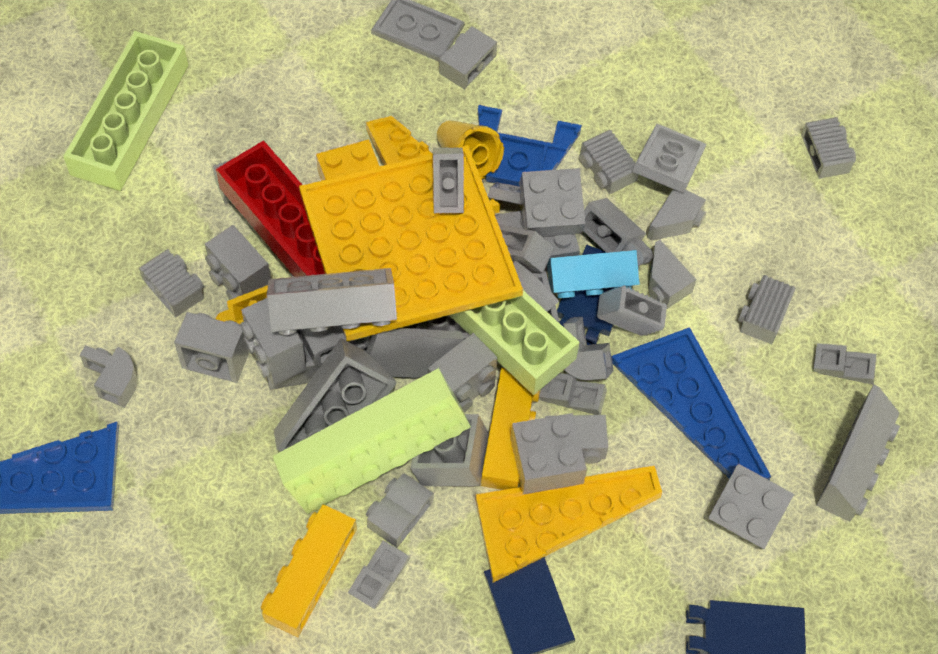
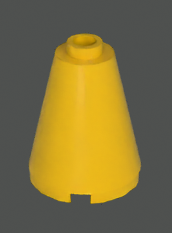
M448 120L442 123L437 130V140L442 148L469 146L481 180L490 171L493 173L498 169L503 159L504 145L500 140L499 134L492 128Z

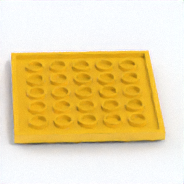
M468 145L458 147L463 148L464 213H434L433 154L299 186L300 195L325 274L391 268L397 320H391L390 324L382 326L372 325V322L359 323L360 325L356 328H342L346 341L523 296L521 282Z

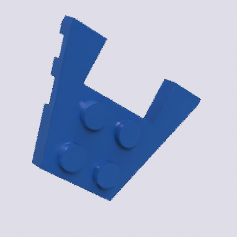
M478 105L479 125L490 127L498 133L502 109ZM558 121L553 143L498 133L504 145L503 159L497 170L493 173L490 171L485 175L486 182H499L519 186L522 172L556 170L579 137L582 125Z

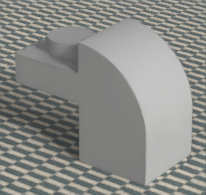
M583 317L570 318L564 323V328L580 343L577 359L564 370L571 376L581 380L607 379L614 372L610 343L587 345Z
M85 345L80 353L84 367L101 374L94 384L98 397L125 408L137 387V374L130 356L120 347H117L113 355H111L103 348L98 347L94 349Z

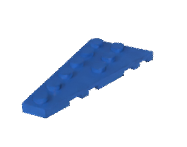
M690 327L612 356L613 365L729 479L737 465L740 464L770 480L771 475Z
M117 421L107 424V428L94 432L88 430L79 433L78 437L63 442L57 440L13 454L12 458L0 461V514L113 511L119 434Z

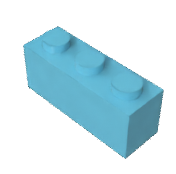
M637 250L549 258L547 263L551 292L557 293L558 298L575 297V291L586 290V296L602 294L603 288L614 287L615 289L625 285L626 288L630 287L632 290L631 286L640 285Z

